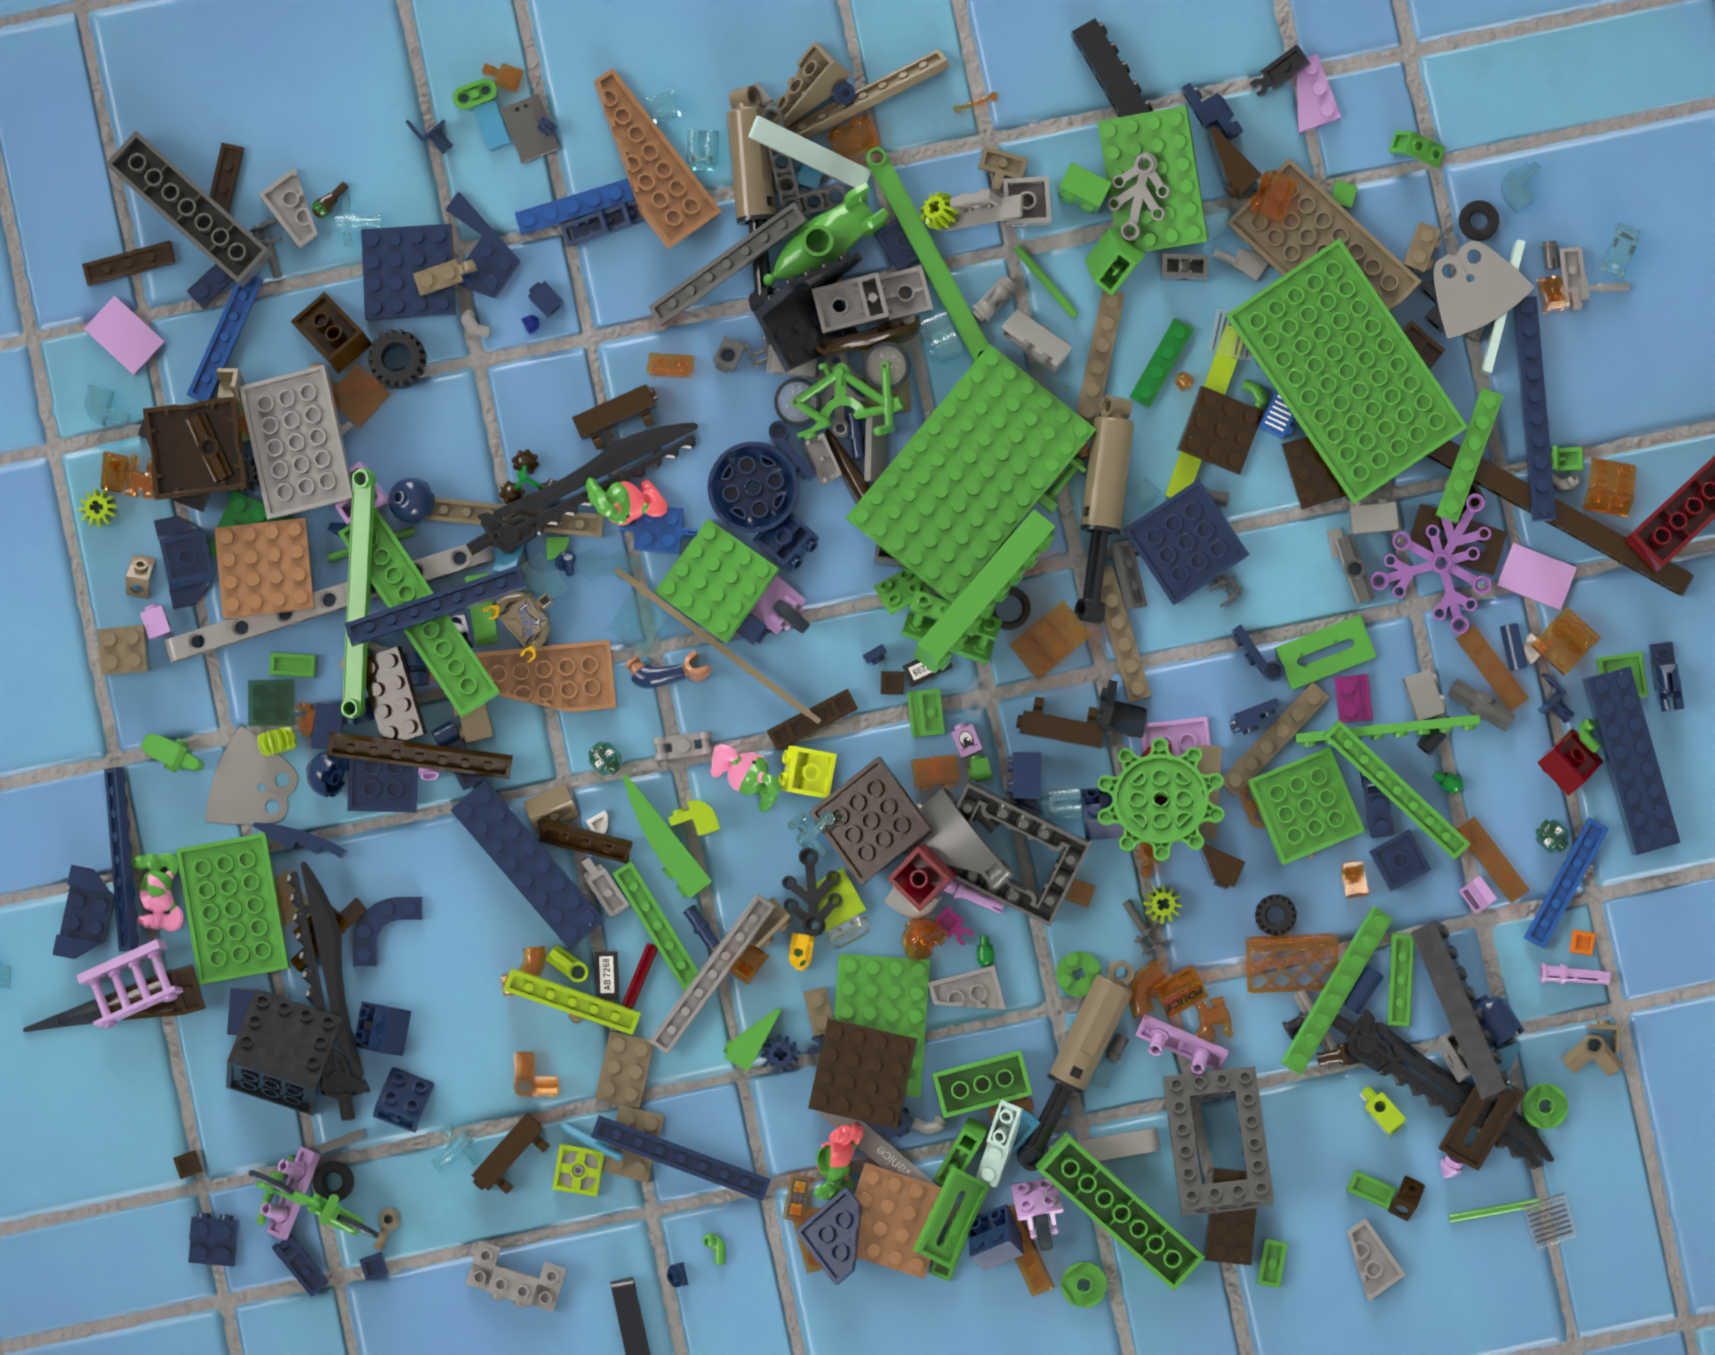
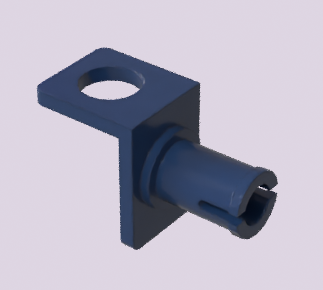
M444 119L424 136L418 132L409 120L405 121L421 142L426 138L427 140L430 139L442 155L448 151L442 143L448 149L454 146L441 132V126L445 123Z
M1542 673L1541 676L1551 685L1555 692L1537 711L1547 714L1552 710L1563 723H1567L1570 720L1568 717L1572 718L1575 714L1561 701L1567 692L1549 674Z

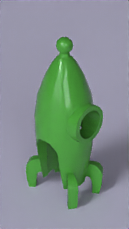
M863 183L846 194L843 204L813 218L802 226L789 239L776 261L774 272L764 276V284L773 286L776 283V279H790L794 276L800 278L802 277L801 274L812 268L814 271L820 269L819 266L830 260L832 263L838 261L837 258L845 254L862 236L871 237L882 229L887 223L885 218L889 214L885 208H882L873 215L864 202L869 198L866 194L870 190L869 186Z

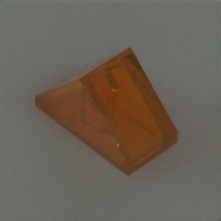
M1559 275L1537 279L1543 314L1563 311L1570 306L1569 298Z
M104 451L101 489L123 494L131 463L130 458Z
M750 943L729 972L748 985L769 956Z

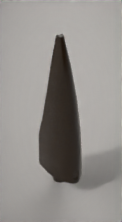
M826 429L825 433L831 451L841 470L844 483L856 505L871 486L864 480L863 473L842 444L829 429Z

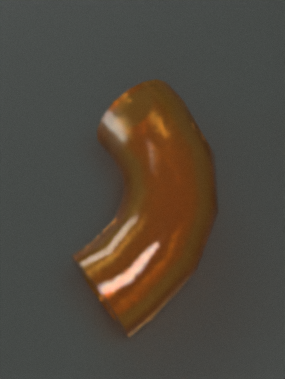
M545 946L523 948V962L518 970L540 977L545 968ZM509 973L501 975L502 991ZM503 991V996H504V997L515 995V994H512V993Z
M1157 958L1139 968L1129 984V989L1133 992L1129 1000V1007L1134 1019L1154 1010L1150 998L1151 990L1154 985L1166 979Z

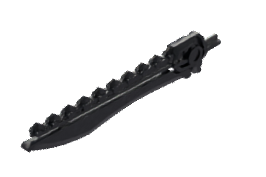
M694 422L665 425L624 437L615 441L595 458L566 477L516 501L495 508L493 514L489 512L478 514L477 517L480 519V524L485 533L467 543L468 550L473 556L492 545L503 553L508 554L536 538L537 535H541L545 531L544 527L546 524L559 525L562 521L561 515L575 516L579 511V505H592L588 499V493L584 489L533 516L517 513L502 520L503 517H507L520 510L532 513L585 486L588 478L591 477L597 480L653 452V455L598 482V485L603 491L607 492L608 488L615 482H629L630 476L642 478L646 473L645 468H659L663 457L675 459L679 455V448L692 449L696 445L694 436L686 437L663 450L661 447L696 430L698 425Z
M303 861L300 866L308 905H304L299 877L296 871L288 875L287 882L296 890L291 894L290 901L299 909V911L294 913L293 920L302 928L299 933L297 932L296 940L305 947L302 952L300 951L299 959L308 966V969L303 971L302 978L311 985V988L306 991L305 997L314 1004L313 1008L326 1011L306 916L311 914L331 1013L343 1017L337 1034L338 1046L340 1050L348 1055L353 1075L349 1073L344 1055L334 1049L333 1045L320 1079L321 1094L338 1099L341 1121L355 1119L352 1096L361 1095L364 1092L368 1093L370 1088L367 1082L361 1079L364 1072L345 1000L342 973V936L338 922L323 887L308 864Z
M1364 1010V1014L1359 1017L1355 1024L1339 1014L1336 1015L1331 1026L1347 1035L1346 1053L1375 1072H1379L1380 1075L1387 1076L1391 1073L1397 1086L1409 1084L1413 1096L1420 1097V1095L1425 1094L1429 1106L1436 1107L1442 1105L1446 1117L1453 1118L1462 1106L1394 1060L1390 1046L1380 1039L1376 1032L1391 1043L1395 1056L1464 1103L1474 1086L1466 1081L1458 1083L1452 1073L1441 1068L1418 1052L1382 1022H1375V1017L1369 1010ZM1498 1097L1485 1103L1480 1112L1481 1116L1487 1119ZM1514 1110L1503 1129L1507 1135L1503 1136L1500 1134L1494 1144L1495 1148L1503 1149V1147L1507 1146L1512 1158L1519 1159L1523 1156L1528 1168L1536 1170L1541 1165V1162L1513 1143L1516 1139L1547 1162H1553L1554 1157H1552L1543 1141L1527 1121ZM1479 1118L1473 1124L1477 1134L1484 1124Z

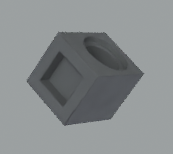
M724 336L713 358V363L716 364L715 368L724 373H728V371L734 373L746 349L745 345ZM725 351H732L735 357L732 361L726 362L722 359V354Z

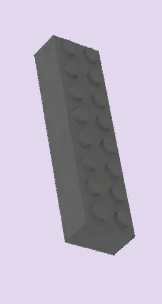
M137 131L128 138L105 164L242 288L274 255Z

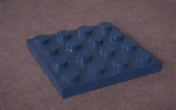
M452 224L361 229L366 321L456 315L455 285L420 296L413 275L416 272L454 260Z
M1200 479L1123 529L1173 606L1250 555Z

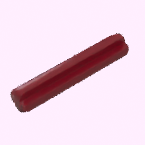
M650 943L646 944L623 999V1006L630 1009L634 1008L657 953V946Z

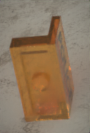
M1192 965L1152 986L1168 1018L1208 997L1205 987Z

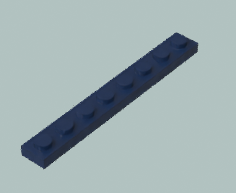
M517 565L344 623L350 644L353 647L526 589L527 586L521 567Z
M113 767L104 769L118 947L119 951H130L138 948L139 935L136 927L137 912L135 910V889L132 878L134 872L133 865H131L132 845L129 841L128 798L125 792L126 775L124 767Z
M598 1115L590 1136L763 1201L771 1179L601 1115Z

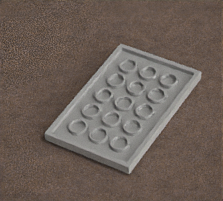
M320 365L239 386L267 519L272 520L351 500L353 498V484L327 365Z

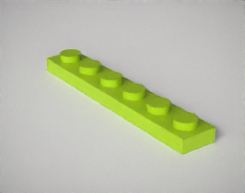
M512 967L503 987V991L633 1035L641 1015L639 1011Z

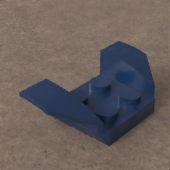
M177 516L154 520L173 609L195 605L214 576L205 531L196 528Z
M71 865L67 885H70L63 921L60 935H56L52 955L76 959L107 941L115 896L94 869Z

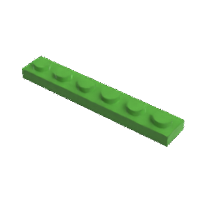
M1483 387L1481 388L1468 423V428L1465 431L1436 511V516L1454 523L1459 521L1504 395Z
M631 861L612 874L684 991L699 971Z

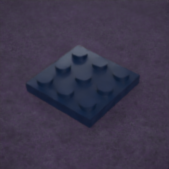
M349 759L347 811L417 813L418 767Z

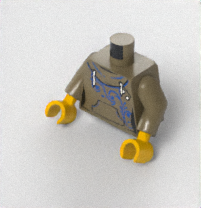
M516 592L502 596L493 603V606L484 607L483 612L491 609L492 616L488 620L499 617L524 647L528 645V648L520 652V657L525 652L529 653L530 659L527 661L529 663L535 658V652L540 649L547 639L550 629V614L546 609L554 601L546 592L538 599L530 592L527 594Z

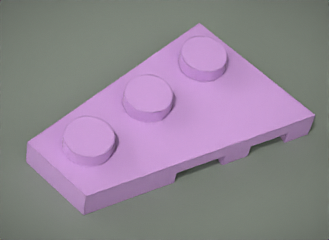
M1318 54L1307 57L1311 64L1296 75L1298 134L1341 118Z

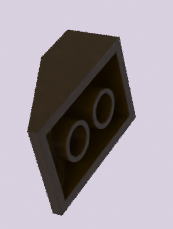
M1213 126L1207 138L1222 184L1225 186L1224 191L1232 199L1236 197L1240 200L1259 181L1262 174Z
M325 291L291 320V323L338 374L373 345L360 327Z

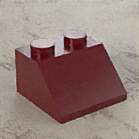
M1572 728L1537 763L1556 782L1558 787L1569 796L1583 785L1604 761L1596 752H1591L1580 741L1579 734Z
M922 844L887 879L920 912L941 894L957 875L926 844Z

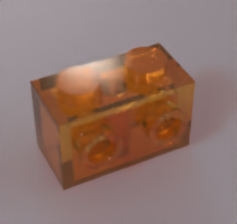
M957 754L911 760L914 788L919 787V791L933 790V785L940 784L945 788L956 787L955 783L960 782Z

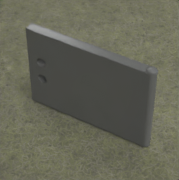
M538 94L500 109L521 159V164L561 149L555 134L546 136L537 129L539 126L537 120L540 121L543 116L548 118Z

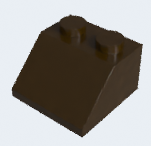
M1204 843L1199 851L1210 879L1215 880L1213 885L1228 890V887H1235L1245 861Z

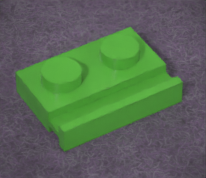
M940 688L907 692L912 738L945 734Z

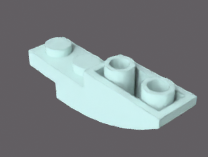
M1004 1100L1000 1101L986 1141L988 1143L976 1175L978 1180L995 1188L999 1185L1005 1165L1009 1161L1023 1108Z

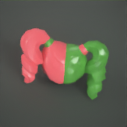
M590 477L586 481L585 488L590 504L596 507L599 514L620 526L629 524L643 514L660 517L667 513V502L649 480L644 479L641 482L642 492L638 487L626 481L615 482L608 488L607 492L602 490L595 479Z
M859 1122L852 1123L849 1126L842 1125L838 1127L833 1133H830L829 1139L831 1141L820 1145L822 1149H819L816 1155L817 1168L823 1176H826L828 1181L815 1189L814 1195L818 1199L829 1201L845 1187H849L853 1192L854 1185L853 1180L849 1176V1163L852 1160L854 1150L864 1135V1128Z

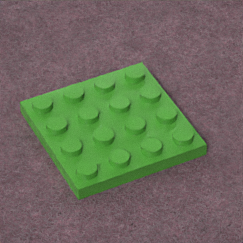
M707 519L698 531L697 536L693 538L654 592L727 644L781 570L717 524Z
M1331 747L1246 781L1281 866L1365 832Z

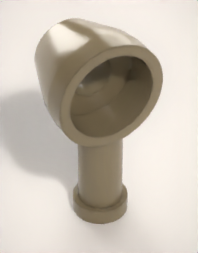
M392 1207L383 1209L378 1216L381 1230L373 1247L382 1251L385 1248L384 1245L390 1230L396 1229L401 1223L400 1212ZM386 1215L392 1216V1223L388 1224L385 1222Z

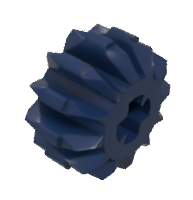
M776 1035V1044L772 1038L768 1039V1042L772 1045L771 1048L767 1045L762 1046V1049L769 1051V1054H761V1058L769 1057L770 1059L764 1063V1066L767 1067L773 1063L774 1065L771 1069L773 1073L776 1071L777 1066H780V1073L784 1074L783 1065H786L791 1071L793 1067L789 1061L794 1063L799 1061L793 1058L792 1055H798L800 1051H791V1048L795 1047L797 1043L794 1041L789 1046L787 1045L789 1036H786L784 1043H781V1036ZM777 1048H782V1051L787 1052V1057L784 1056L782 1061H779L778 1057H774V1051L777 1052Z

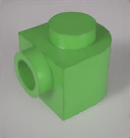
M982 753L968 757L971 766L966 768L970 780L975 779V783L993 779L987 756L982 757Z

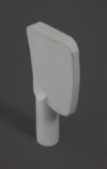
M1217 248L1212 255L1230 264L1231 267L1241 271L1255 282L1268 264L1258 254L1244 249H1239L1236 257Z

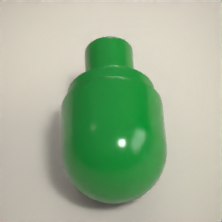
M1436 770L1432 776L1433 779L1440 782L1442 789L1450 793L1456 794L1463 789V780L1451 772L1443 774Z
M980 935V945H977L976 959L982 967L991 966L995 960L993 945L989 944V935Z

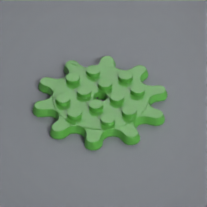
M1158 737L1152 741L1151 752L1145 757L1137 756L1128 748L1120 750L1118 760L1123 766L1122 773L1116 777L1104 775L1098 779V788L1110 794L1113 799L1109 807L1099 811L1098 821L1103 825L1120 824L1123 827L1124 833L1119 840V846L1123 851H1132L1139 843L1145 842L1152 846L1153 855L1156 860L1166 861L1170 857V848L1175 842H1184L1192 850L1201 849L1204 845V838L1199 833V826L1204 822L1218 823L1224 819V810L1209 801L1211 792L1223 786L1224 778L1219 773L1204 775L1198 771L1197 766L1202 759V751L1199 748L1190 747L1183 755L1174 756L1169 752L1167 740ZM1157 796H1165L1167 802L1162 806L1156 804L1154 799Z

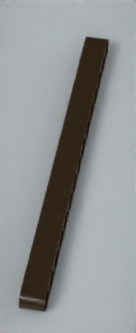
M1449 440L1426 455V457L1452 470L1460 445ZM1481 458L1473 481L1482 488L1531 514L1529 483ZM1554 498L1556 520L1544 522L1679 596H1684L1694 578L1693 574L1670 561L1655 573L1624 540L1625 536Z

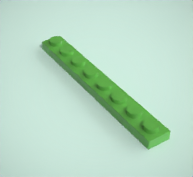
M1480 715L1348 729L1360 740L1361 737L1370 736L1371 740L1385 739L1384 734H1393L1394 738L1407 737V732L1416 731L1417 735L1430 734L1432 729H1439L1440 733L1453 732V727L1461 726L1463 731L1474 730L1476 725L1481 723ZM1326 731L1296 734V742L1302 743V747L1316 746L1317 741H1325V745H1331L1322 736Z
M1339 719L1322 735L1454 860L1471 844Z
M1372 906L1280 1061L1281 1064L1297 1075H1302L1393 918L1377 907Z

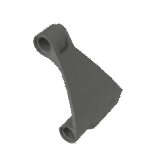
M942 787L927 802L917 804V808L933 830L903 853L904 855L909 856L918 846L926 844L946 865L980 873L995 889L1000 888L1015 875L1012 868L994 854L956 807L955 803L957 801L948 789Z

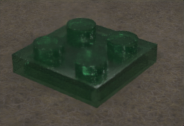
M294 679L248 680V726L295 725Z

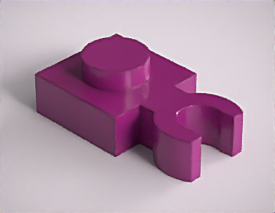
M948 906L932 922L948 938L954 933L958 943L961 945L966 944L961 939L963 933L966 932L971 937L974 935L970 929L960 926L964 920Z

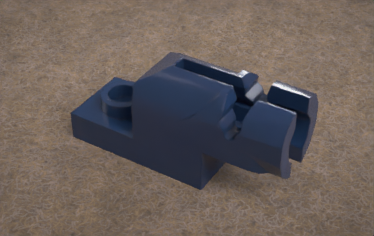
M1188 83L1182 87L1181 92L1203 129L1214 125L1229 141L1244 131L1238 121L1228 122L1232 119L1234 113L1221 95L1216 93L1201 101L1200 99L1203 97L1197 86L1193 87L1191 83Z
M1673 642L1648 645L1654 689L1658 693L1661 712L1671 710L1670 701L1667 697L1672 698L1674 710L1685 709L1678 663H1675Z

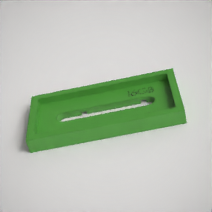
M1361 615L1275 647L1279 661L1284 665V674L1291 690L1377 657ZM1346 639L1353 641L1351 648L1304 666H1299L1297 663L1298 658Z
M952 1166L913 1251L952 1270L971 1229L970 1227L973 1225L990 1189V1185ZM960 1191H964V1196L959 1204L960 1207L957 1209L944 1236V1242L937 1245V1239Z

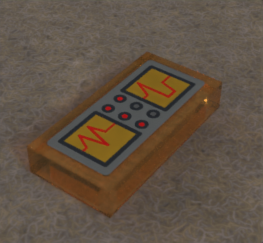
M790 1173L783 1219L803 1223L806 1221L813 1177Z

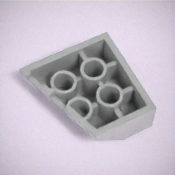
M1017 309L1003 324L1000 334L1054 375L1071 353L1072 347L1062 338L1052 334V331L1041 323L1039 325L1036 323L1030 313L1025 310L1021 312Z

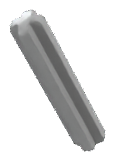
M1301 990L1294 994L1293 998L1305 1017H1307L1313 1004L1307 993ZM1327 1031L1320 1043L1324 1052L1335 1050L1337 1047Z

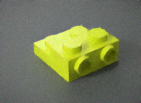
M788 746V750H784L782 755V762L785 763L784 772H781L778 778L781 791L825 799L830 795L837 754Z

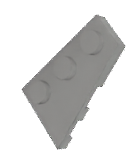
M295 168L258 194L299 249L318 237Z
M994 965L928 982L933 1005L1006 1010Z
M1366 1218L1346 1231L1365 1295L1369 1302L1406 1274Z

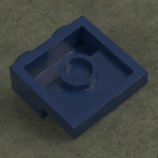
M790 513L775 528L759 532L753 541L790 572L792 569L796 570L801 566L803 562L802 557L807 552L811 553L817 548L819 537L795 515Z
M1274 698L1231 715L1232 720L1229 721L1232 733L1235 734L1242 731L1243 735L1258 730L1257 725L1262 723L1260 716L1265 718L1277 713L1275 709L1280 707L1278 699Z
M197 1212V1216H192L188 1263L234 1267L239 1220H234V1215L220 1214V1218H211V1213Z

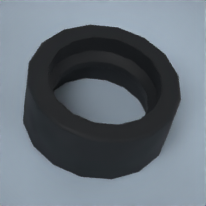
M1011 587L1008 595H1013L1021 601L1022 613L1015 621H1002L1000 627L1002 630L1020 628L1030 615L1031 604L1028 596L1016 587ZM994 610L991 616L999 618L996 610Z

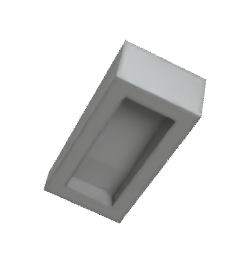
M1341 528L1327 530L1332 558L1339 557L1333 540L1343 537Z

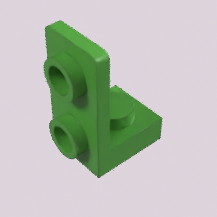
M1401 130L1395 131L1389 149L1390 153L1409 155L1434 168H1439L1445 151L1444 146L1418 133Z

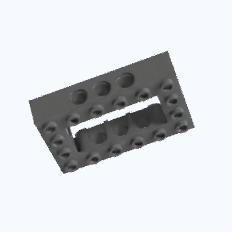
M968 780L956 807L971 826L980 811L987 819L993 818L1007 825V829L1011 830L1013 828L1027 835L1028 839H1035L1047 845L1048 849L1055 852L1060 851L1061 853L1041 892L1013 878H1010L1000 888L995 889L980 873L947 866L957 875L956 880L1051 926L1092 842Z
M1255 1066L1206 1071L1202 1074L1188 1073L1164 1076L1163 1089L1181 1217L1272 1207L1274 1194ZM1236 1096L1235 1108L1239 1114V1134L1241 1133L1242 1156L1245 1157L1246 1180L1202 1184L1190 1101L1197 1100L1202 1102V1100L1214 1098L1225 1100V1097Z

